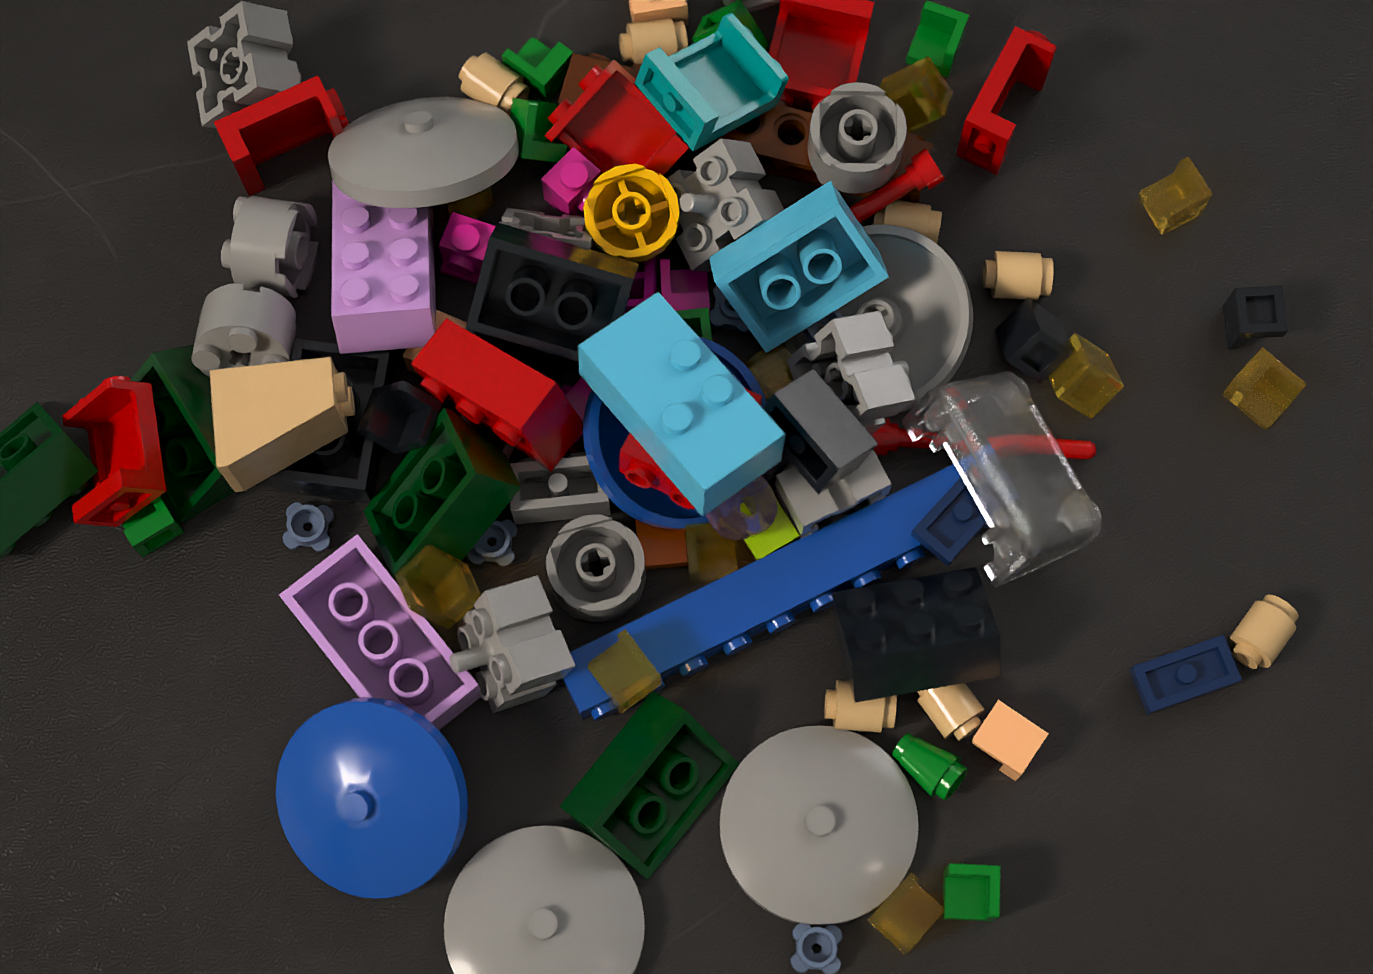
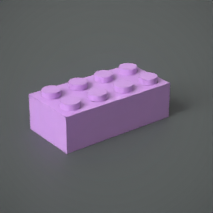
M332 179L331 317L340 354L424 347L436 332L433 206L387 208L359 202L342 193Z
M358 534L279 594L284 603L360 698H381L397 702L416 711L440 730L481 697L479 694L480 686L467 670L460 673H455L452 670L450 656L454 653Z

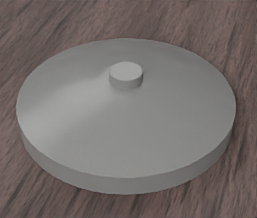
M431 97L388 105L354 120L332 141L328 151V161L334 184L348 197L379 207L419 208L460 200L495 184L514 166L519 154V145L515 124L508 114L501 109L473 99Z
M862 226L880 252L889 277L838 308L837 311L842 317L881 311L894 342L890 357L892 361L904 360L908 364V377L916 399L900 411L903 412L920 405L937 394L960 367L966 355L973 329L971 295L966 280L956 263L931 239L916 231L900 226ZM819 323L817 326L818 330L820 331L825 325ZM802 331L785 341L789 357L807 343Z
M816 725L793 728L781 732L758 745L745 757L733 773L727 785L720 812V840L723 854L733 877L742 890L757 905L769 913L792 923H803L810 926L846 923L860 918L880 906L890 897L906 876L912 863L918 840L919 824L915 798L905 775L897 763L871 740L849 730L834 729L833 726Z
M532 826L518 829L484 846L465 865L455 881L448 898L444 919L446 952L454 974H634L642 954L645 936L642 900L626 866L608 847L598 840L582 832L559 826Z

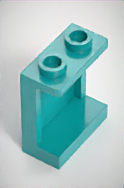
M729 13L722 17L715 33L669 57L660 47L645 54L635 80V85L690 149L695 151L776 107L789 78L783 71L782 66L754 38L749 28L744 26L733 13Z

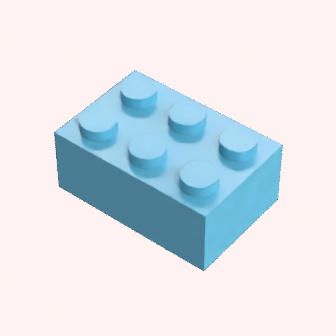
M832 181L827 182L709 257L714 282L766 353L889 277L880 252Z

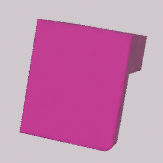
M660 259L662 297L675 311L708 307L710 317L707 272L692 271L691 269L670 270V259Z

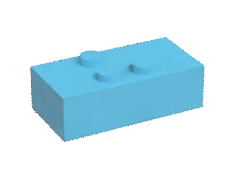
M659 292L578 345L579 375L634 436L702 517L781 461L785 433Z

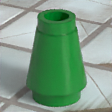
M909 732L902 737L892 753V757L899 761V764L932 798L937 795L944 801H947L959 788L968 772V768L960 763L961 757L919 737H915Z

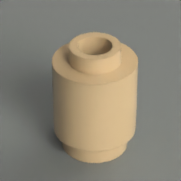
M671 18L628 23L626 33L619 34L623 62L630 61L631 65H642L645 54L659 47L668 57L688 47L684 22H673Z
M483 53L478 58L476 56L470 57L459 73V79L462 80L461 91L473 100L485 102L501 109L509 117L513 97L527 99L530 93V87L523 83L524 79L522 76L488 53Z
M896 200L874 214L873 225H894L908 228L923 234L937 244L942 212L931 210V205Z
M994 251L992 260L984 261L983 288H991L992 298L1027 299L1029 297L1031 300H1038L1040 295L1050 296L1053 286L1052 258H1042L1041 253Z
M1266 595L1262 601H1255L1229 637V643L1233 648L1232 655L1241 664L1252 669H1256L1258 666L1270 667L1296 631L1295 622L1299 617L1297 611L1288 602L1274 595Z
M837 680L835 690L826 689L824 718L833 719L834 729L881 732L882 728H894L897 695L855 703L849 681Z
M965 683L917 692L920 696L917 700L945 739L955 735L958 741H961L983 724L978 716L985 709Z

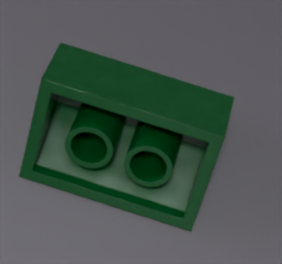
M194 344L153 352L131 378V381L151 383L166 485V492L161 495L178 523L186 522L234 493V490L216 465L210 377L202 373L192 363L191 358Z
M38 402L0 432V559L9 554L15 547L17 540L32 527H39L48 521L54 509L66 498L82 492L89 485L91 477L99 471Z
M444 407L437 416L426 446L410 450L363 512L392 578L438 590L522 487L506 455L454 411Z
M652 691L559 807L591 836L608 847L616 856L648 880L740 763L685 709Z

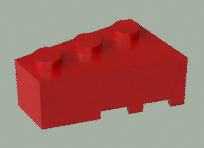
M447 318L411 363L423 379L419 385L427 394L442 403L445 399L456 405L455 408L467 419L475 424H483L506 443L516 447L550 472L553 471L583 431V421L555 381Z

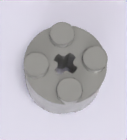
M859 82L840 85L832 90L831 94L815 107L810 122L808 156L811 166L817 174V179L821 184L824 185L832 181L839 191L865 193L881 188L890 182L901 161L907 126L904 112L899 104H895L885 95L886 92L881 88ZM852 136L860 137V141L853 140Z
M259 196L238 197L233 208L235 223L231 239L225 240L221 250L222 266L231 269L234 283L244 284L243 290L259 292L260 286L282 296L298 297L296 289L306 290L311 281L317 259L318 242L310 241V227L318 228L314 208L307 203Z
M238 283L224 285L213 290L206 296L200 313L191 358L192 363L202 373L210 377V370L289 362L296 334V313L290 302L279 293L260 286L259 292L243 290L244 284Z
M594 514L570 521L558 532L546 556V570L553 595L559 605L574 619L588 622L611 621L627 613L640 601L646 581L645 558L642 545L631 529L612 520L610 517ZM599 561L600 566L604 568L603 575L594 577L592 572H589L590 563Z

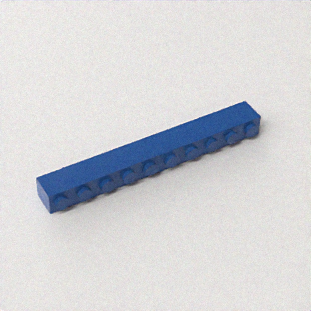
M991 446L571 651L570 654L575 667L562 680L582 720L590 716L593 717L594 721L609 717L621 709L620 701L637 694L639 699H644L652 691L657 693L665 687L663 680L679 672L683 678L691 676L709 665L707 658L724 651L727 656L738 653L753 643L750 637L768 629L770 634L778 633L796 622L794 615L810 607L814 613L829 608L833 605L832 592L847 590L853 586L859 588L875 585L883 579L880 574L881 572L895 565L900 570H904L919 563L926 557L924 551L928 549L911 536L912 530L976 460L1014 491L1012 497L987 523L985 528L992 527L1007 519L1011 515L1009 509L1013 507L1018 495Z

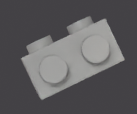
M586 452L567 455L566 458H562L552 472L530 457L521 459L518 463L510 464L522 487L510 502L515 525L576 519L594 514L611 515L609 498L597 483L590 469Z

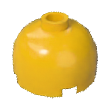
M628 164L615 166L601 174L593 183L594 186L589 191L583 206L585 226L595 246L605 254L635 263L648 261L661 254L674 239L680 220L678 198L670 182L663 175H658L642 165Z

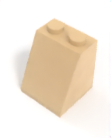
M331 357L210 370L216 465L234 492L246 491L348 432L347 416L355 415L352 387L347 386L345 372H337Z

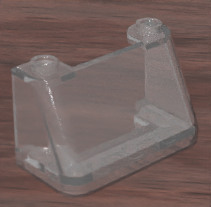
M1003 371L949 382L926 392L901 421L913 442L923 437H929L932 439L929 447L933 453L945 448L989 525L990 529L981 538L985 546L993 543L994 559L992 562L987 563L984 569L995 588L1086 547L1100 533L1102 517L1099 508L1089 499L1031 399L1027 384L1014 373Z

